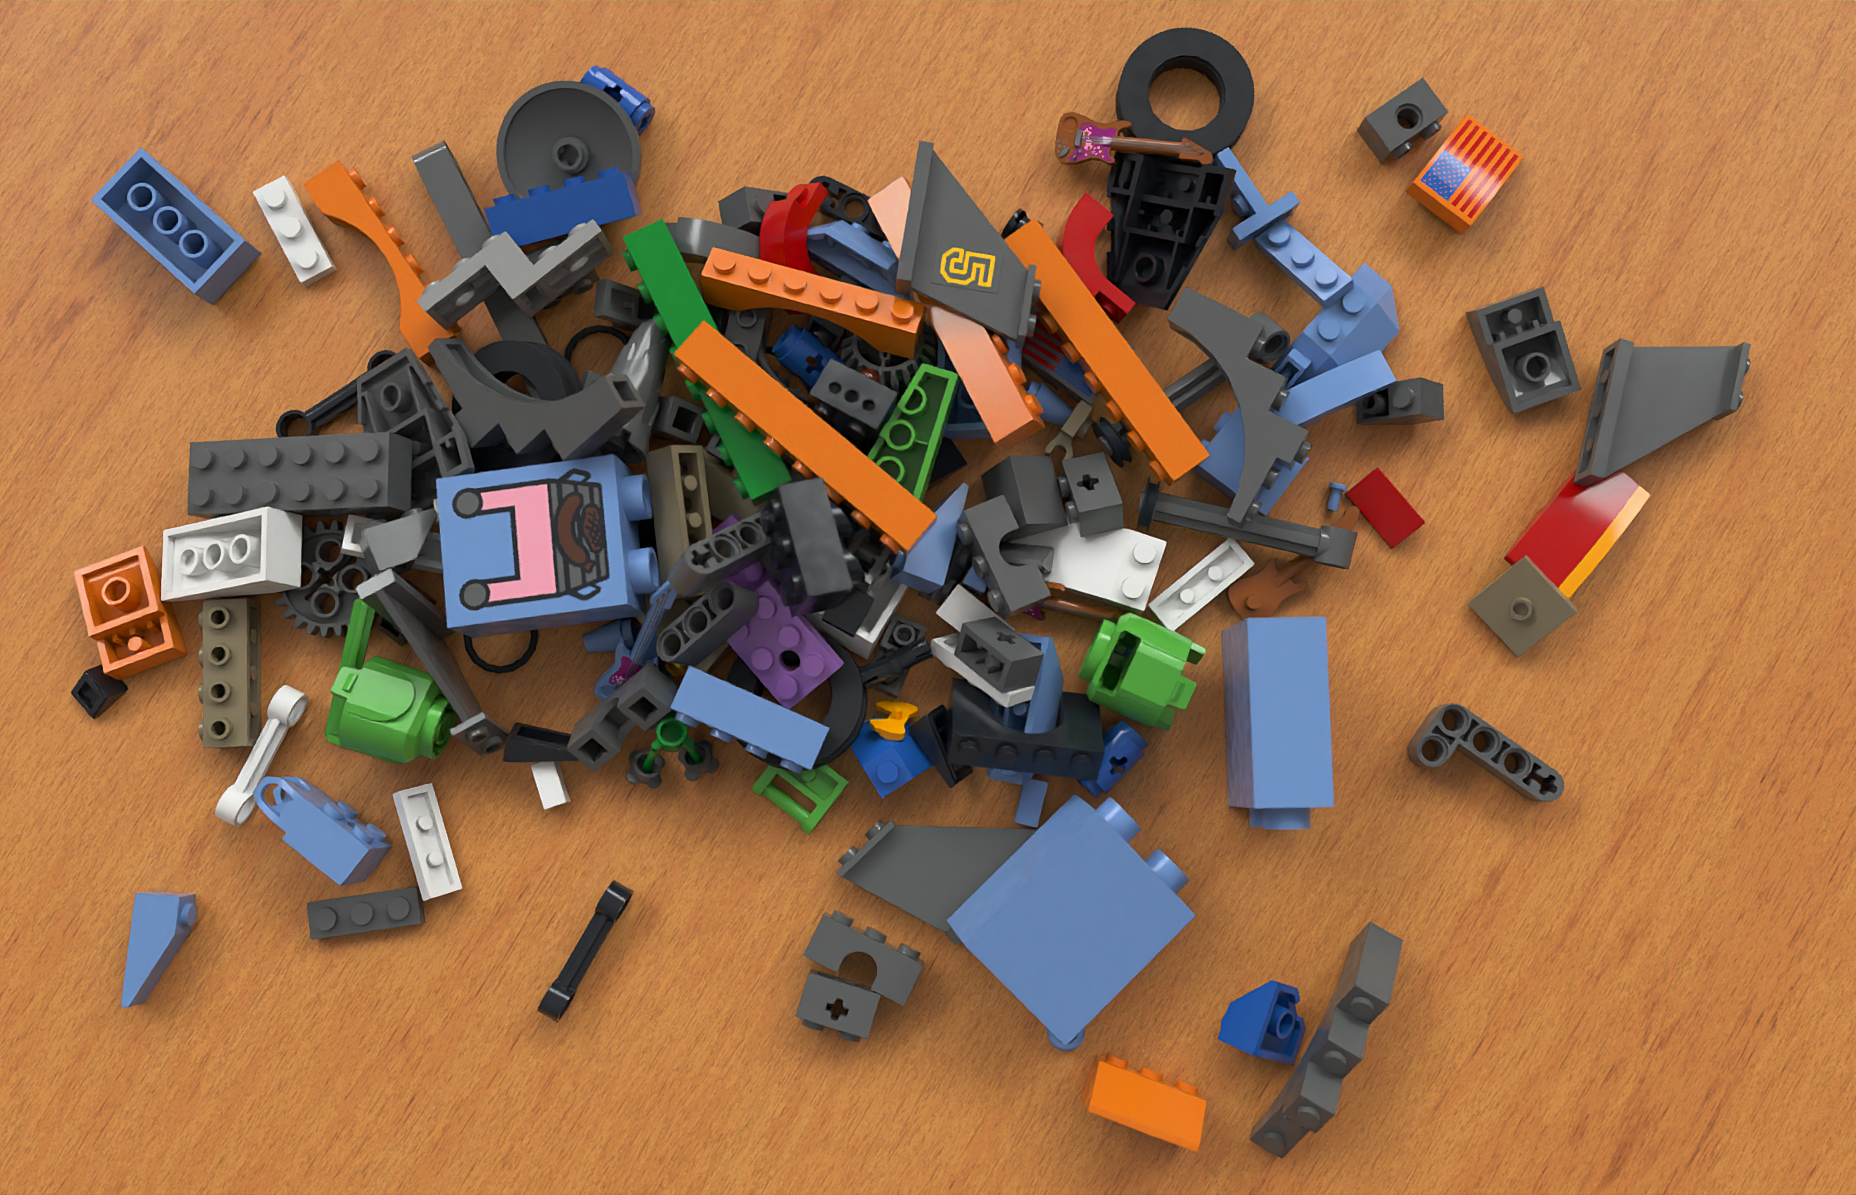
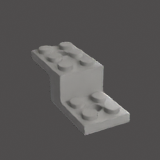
M592 219L587 224L580 223L569 232V238L558 246L547 248L539 256V261L533 265L505 231L501 235H494L488 238L483 243L482 250L471 258L467 257L456 263L452 268V273L442 281L438 280L429 284L423 290V295L416 301L430 317L447 330L499 288L503 287L521 310L531 318L615 253L601 228Z

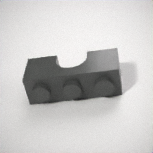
M1004 494L962 512L957 520V533L961 542L965 546H969L974 556L972 558V565L977 576L980 579L984 578L989 588L988 599L993 610L1000 612L1003 620H1006L1043 604L1051 596V593L1036 562L1016 567L1005 562L1000 555L999 543L1012 538L1019 529Z
M649 662L575 723L566 750L595 772L619 753L623 740L636 725L646 731L671 711L670 707L674 700L677 685Z
M834 910L832 915L825 912L803 956L837 972L843 959L848 954L865 952L874 959L877 965V975L871 985V990L904 1006L924 966V961L919 959L921 952L903 943L897 948L885 942L887 935L872 927L867 926L866 930L863 931L853 926L854 919L838 910Z

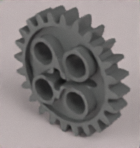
M333 520L330 528L326 522L318 521L317 531L310 526H303L305 537H302L301 576L305 570L310 569L312 579L306 586H303L301 583L300 588L276 592L281 593L282 597L275 602V605L288 607L283 617L290 620L296 618L293 627L303 629L307 626V634L316 636L320 631L321 636L324 638H331L333 631H335L338 637H346L354 601L360 599L357 590H354L351 581L353 576L358 572H362L364 577L363 583L373 578L365 558L340 553L336 561L330 562L329 551L332 547L339 545L341 552L346 528L345 525L343 529L342 522L338 520ZM353 557H356L357 561L353 565H350V563L353 560ZM331 573H335V575L332 577L335 581L333 586L328 585L331 582V578L329 577ZM311 593H314L313 596L311 597V600L308 601V600H307V597H308ZM333 596L335 607L330 613L326 614L324 602L328 597Z

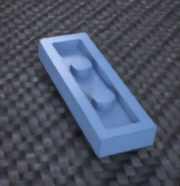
M1283 218L1255 238L1256 248L1324 309H1327L1354 288L1353 279Z

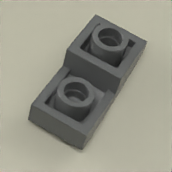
M894 613L874 661L887 655L886 651L891 648L897 650L925 636L928 628ZM910 668L905 670V675L901 677L895 675L871 688L897 699Z

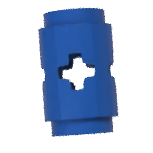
M595 65L584 74L580 83L594 86L613 97L632 119L638 135H641L647 129L655 114V108L650 105L651 101L649 98L625 83L623 79L606 67L600 68Z
M796 324L791 325L785 330L772 349V353L777 356L776 360L791 373L800 376L802 382L810 389L814 387L830 359L845 365L841 361V357L830 348L824 347L814 334L805 327L800 328ZM809 355L818 361L814 367L805 361Z
M1122 720L1116 726L1112 724L1103 733L1104 756L1097 781L1075 778L1096 799L1102 793L1107 795L1144 756L1143 750L1148 746L1146 741ZM1118 766L1124 768L1120 773L1114 771Z

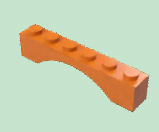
M337 161L303 183L320 211L332 223L352 229L369 238L383 252L394 272L399 289L401 306L399 330L418 359L429 367L435 363V360L427 347L436 338H461L458 332L463 329L457 321L445 330L419 305L416 300L423 295V290L429 285H426L420 277V274L424 272L423 268L412 254L406 256L400 247L405 244L403 238L393 225L386 226L381 218L386 215L385 211L374 196L368 199L362 190L367 185L355 168L348 170L340 161Z
M712 248L701 273L702 299L704 303L736 312L752 308L770 307L808 313L848 329L879 351L911 360L914 358L923 332L925 304L719 248Z

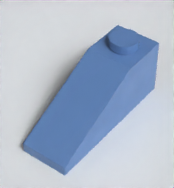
M962 483L950 491L932 510L937 515V522L908 556L901 551L896 555L892 554L889 565L893 567L890 580L928 594L944 586L957 535V520L963 512L969 485Z
M163 891L135 893L121 1007H131L146 1002L191 932V926L196 921L197 905L194 904L195 894Z

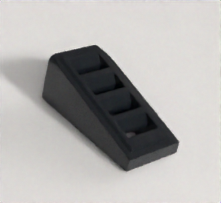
M941 704L909 726L908 729L944 781L952 788L973 773L971 766L954 764L957 768V771H955L953 764L947 763L948 711L944 704Z
M517 722L507 737L503 761L519 763L579 761V759L566 750L571 734Z

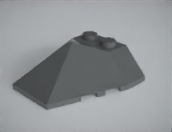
M411 348L403 349L357 379L358 424L363 425L364 433L391 432L412 440L410 510L422 508L423 511L434 508L433 499H438L436 479L475 474L474 464L464 431ZM403 513L367 514L365 517L374 520L386 519L387 522L400 519Z

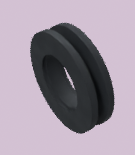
M1187 27L1169 29L1145 40L1128 58L1116 93L1117 120L1129 121L1132 124L1131 129L1122 131L1124 137L1182 142L1183 138H1187L1210 151L1214 161L1216 154L1228 147L1231 150L1240 139L1253 110L1254 83L1246 61L1227 40L1203 29ZM1175 68L1193 69L1205 75L1215 85L1220 98L1217 116L1206 126L1195 130H1177L1164 124L1153 113L1149 102V89L1153 81L1163 72ZM1139 153L1160 162L1202 167L1197 162L1180 161L1179 157Z
M509 340L498 341L484 346L474 354L475 358L496 379L504 384L516 374L526 376L535 385L541 400H561L583 390L582 383L568 360L553 348L541 343ZM453 395L452 414L455 416L462 410V407ZM506 438L499 445L492 447L471 448L468 443L473 464L481 472L563 461L552 443L542 452L516 454Z
M821 632L818 633L844 664L827 678L830 683L832 700L829 713L821 724L829 727V730L812 769L834 761L853 744L862 729L868 703L867 688L865 687V682L860 677L859 666L837 641ZM786 650L783 652V661L786 665L800 663V658L794 651ZM738 656L729 671L726 682L761 697L764 684L741 657ZM736 739L738 743L745 749L747 743ZM750 753L768 765L791 771L780 766L782 758L768 753L766 759Z

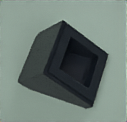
M853 586L851 591L835 609L824 612L821 620L854 638L870 612L875 599Z
M101 664L85 670L70 693L93 719H96L126 693L128 687L122 680L119 681L104 674Z

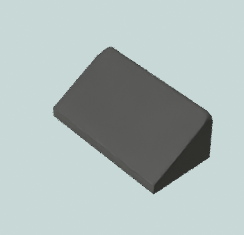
M1006 542L999 544L1000 555L1008 564L1021 567L1035 561L1041 574L1049 575L1051 573L1054 556L1053 547Z

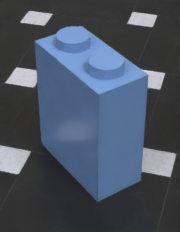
M1239 406L1232 415L1225 411L1213 427L1218 433L1210 443L1205 439L1201 442L1210 456L1204 463L1192 470L1232 501L1239 489L1245 461V430ZM1306 457L1302 464L1296 462L1292 470L1279 464L1276 466L1280 470V474L1271 490L1264 488L1258 501L1262 503V506L1257 515L1266 516L1309 460L1308 457Z

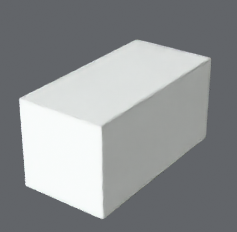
M558 761L539 762L531 765L544 809H551L571 802Z

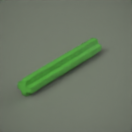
M356 599L353 604L338 674L342 666L362 670L375 610L361 599ZM335 695L332 697L324 732L326 737L330 733L339 731L341 715L346 701Z

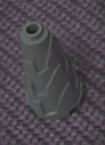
M654 319L642 322L639 328L634 330L628 344L623 347L608 374L628 375L646 405L641 412L601 446L603 448L601 456L614 454L623 463L641 464L642 459L645 462L646 454L649 452V441L660 405L657 402L665 377L664 368L670 352L669 349L672 345L670 334L662 336Z

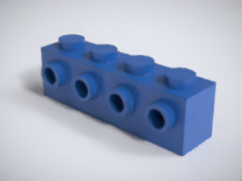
M613 167L598 171L599 179L585 182L584 176L564 180L562 181L564 188L551 191L549 185L529 189L530 197L516 200L515 194L493 199L495 206L484 209L492 236L501 235L506 231L518 247L567 235L578 224H587L592 219L598 226L640 216L642 211L631 172L620 173L619 167Z

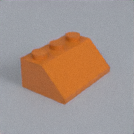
M1107 1053L1106 1058L1099 1055L1095 1056L1081 1096L1088 1112L1197 1153L1200 1146L1206 1100L1198 1093V1086L1180 1079L1177 1080L1176 1084L1162 1080L1163 1073L1146 1066H1142L1141 1071L1127 1066L1128 1060L1112 1053Z

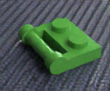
M769 765L756 781L751 791L759 797L763 794L802 825L800 829L810 835L849 784V781L828 765L811 769L810 771L805 770L801 774ZM777 774L817 804L811 813L772 783Z

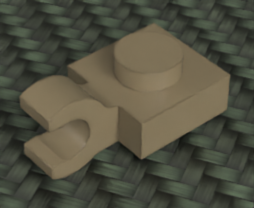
M1083 400L1078 403L1057 437L1047 445L1046 456H1050L1055 448H1062L1066 454L1063 460L1072 458L1073 447L1071 443L1076 436L1083 439L1090 429L1092 422H1094L1089 418L1093 410L1092 406Z

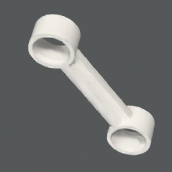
M288 685L282 686L276 692L267 710L269 719L235 784L231 785L224 792L216 806L215 816L235 827L241 826L248 819L256 804L253 791L264 778L289 727L295 725L305 711L308 695Z

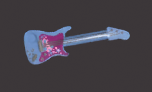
M669 580L651 594L650 603L652 605L632 651L625 647V638L620 637L618 640L614 663L600 676L595 684V696L602 701L649 662L656 668L658 667V658L649 661L644 660L666 609L669 610L676 594H678L670 585Z

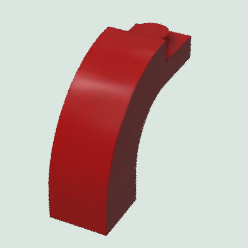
M821 182L798 184L788 192L787 200L770 202L763 217L760 230V260L820 276L809 259L806 239L810 222L828 194V191ZM784 309L788 315L808 314L800 311Z
M1085 193L1064 221L1057 237L1056 247L1109 319L1119 324L1136 303L1102 275L1094 257L1096 239L1114 215L1089 194Z

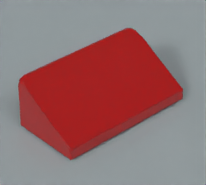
M1379 468L1371 471L1345 493L1346 497L1359 509V512L1391 549L1425 524L1421 516Z

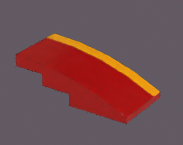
M1575 469L1571 476L1561 483L1547 504L1534 515L1503 559L1510 565H1513L1523 556L1527 555L1569 599L1612 548L1650 497L1648 492L1621 470L1585 487L1573 483Z

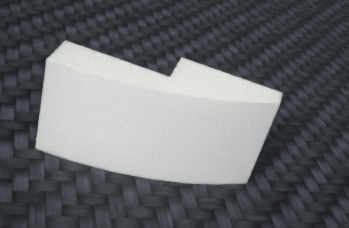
M959 584L936 612L938 616L959 632L961 631L962 623L990 617H997L1012 630H1015Z

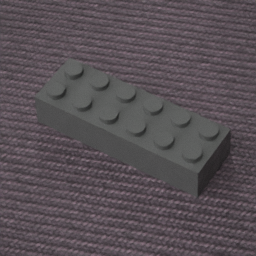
M391 432L190 442L187 515L211 520L264 507L302 515V517L405 513L411 509L412 440Z

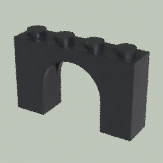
M953 678L948 702L947 763L1097 781L1104 756L1100 705L1090 701L1087 694L1062 691L1056 729L1045 733H1025L1011 729L997 720L991 711L990 696L987 693L971 685L966 679Z

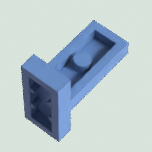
M1228 147L1216 154L1212 163L1213 166L1237 170L1230 193L1232 197L1231 204L1235 212L1240 217H1245L1246 220L1232 228L1226 239L1235 251L1262 234L1280 219H1286L1291 216L1297 209L1300 201L1291 191L1268 206L1230 148Z

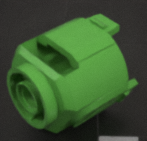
M1127 613L1120 616L1116 624L1107 619L1102 620L1082 662L1078 677L1089 681L1086 693L1090 701L1149 728L1156 726L1168 731L1171 727L1175 710L1167 706V704L1185 710L1197 686V683L1181 675L1185 662L1197 665L1204 656L1206 649L1192 642L1190 638L1135 614ZM1126 648L1133 649L1130 656L1127 655L1126 657L1123 655Z
M374 656L362 666V670L342 666L330 692L346 701L341 715L339 731L328 734L327 741L337 744L343 749H349L390 763L404 764L421 757L435 760L443 753L451 738L450 729L455 727L457 713L429 672L380 656Z

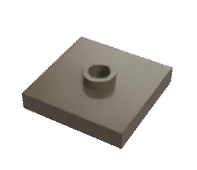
M1527 555L1523 556L1468 601V605L1517 657L1521 656L1577 612L1575 605Z

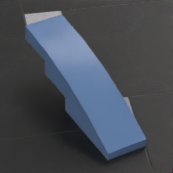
M1379 349L1289 389L1290 394L1280 412L1274 409L1273 413L1302 428H1307L1319 423L1325 416L1355 405L1361 398L1391 387L1397 380Z

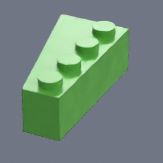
M924 363L918 369L897 404L896 410L888 423L883 427L879 438L867 456L922 503L960 384L959 374Z

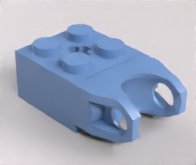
M265 776L253 791L258 807L276 825L287 832L282 840L340 886L366 881L393 847L384 840L387 835L380 828L371 823L365 825L356 817L358 812L355 808L342 800L339 802L334 801L322 790L301 777L284 776L282 778ZM273 783L278 784L273 790L276 806L268 804L264 797L266 788Z

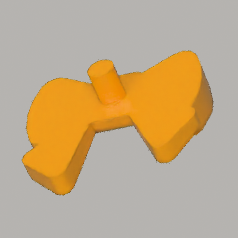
M890 699L877 702L876 710L890 714V716L886 719H871L869 726L887 740H903L905 737L904 725L909 718L918 715L919 708L906 702L892 703Z

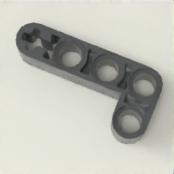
M763 510L689 546L669 573L668 578L672 588L682 595L693 596L759 561L777 581L782 583L779 570L775 571L771 563L770 549L773 546L770 535H766L762 529L761 512Z
M1444 704L1434 707L1407 746V755L1410 761L1419 767L1441 766L1456 749L1531 801L1551 802L1558 799L1564 790V781L1556 770L1459 704ZM1446 711L1451 712L1455 717V725L1451 730H1447L1442 723V717ZM1478 732L1486 740L1485 748L1481 752L1473 745V738ZM1426 741L1431 742L1435 748V755L1430 761L1426 760L1422 755V746ZM1508 754H1512L1516 760V768L1512 773H1509L1504 766V760ZM1527 776L1531 778H1543L1541 784L1545 787V790L1539 791L1541 785L1538 782H1536L1533 779L1524 778H1526Z

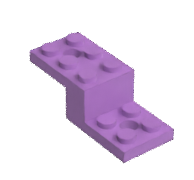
M735 512L713 530L712 533L715 534L742 521V519ZM760 561L723 580L749 588L758 596L759 606L756 614L726 641L784 708L788 710L844 664L804 615L791 618L789 606L784 607L781 601L780 585L782 583L777 581ZM791 650L797 653L800 658L799 667L792 668L787 666L783 661V652Z

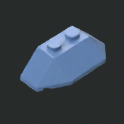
M843 220L808 228L806 243L810 260L838 277L847 276L863 288L914 301L912 290L910 291V296L895 293L899 260L888 241H883L881 244L871 238V233L862 225L855 222L850 225Z
M1366 263L1351 277L1354 288L1327 309L1323 308L1270 368L1275 371L1293 348L1307 357L1311 363L1291 386L1292 388L1379 349L1382 352L1400 332L1392 285Z
M1017 633L1044 654L1035 682L1033 696L1031 700L1007 708L996 703L990 696L991 711L1002 724L1020 732L1045 733L1052 731L1056 726L1064 684L1053 638ZM987 768L986 770L990 779L1024 786L1034 775V773Z

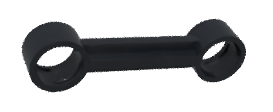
M389 350L375 353L368 362L367 372L396 353ZM358 378L305 412L290 410L282 414L276 424L278 438L288 437L289 425L298 418L307 420L308 432L306 436H318L321 427L358 404Z
M615 880L610 883L595 908V914L562 971L541 1000L537 1009L538 1012L555 1022L562 1018L577 992V987L611 928L627 907L633 895V890Z

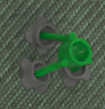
M671 709L670 712L650 727L652 730H657V740L652 743L651 750L642 752L635 750L630 753L629 761L631 766L625 777L630 784L643 783L652 789L659 787L662 783L660 772L665 765L664 758L658 755L662 749L666 752L679 751L678 760L683 763L686 769L684 775L689 781H696L704 773L716 772L719 768V761L713 757L711 752L713 746L709 741L701 740L694 742L692 738L687 737L686 726L688 725L676 720L677 713Z

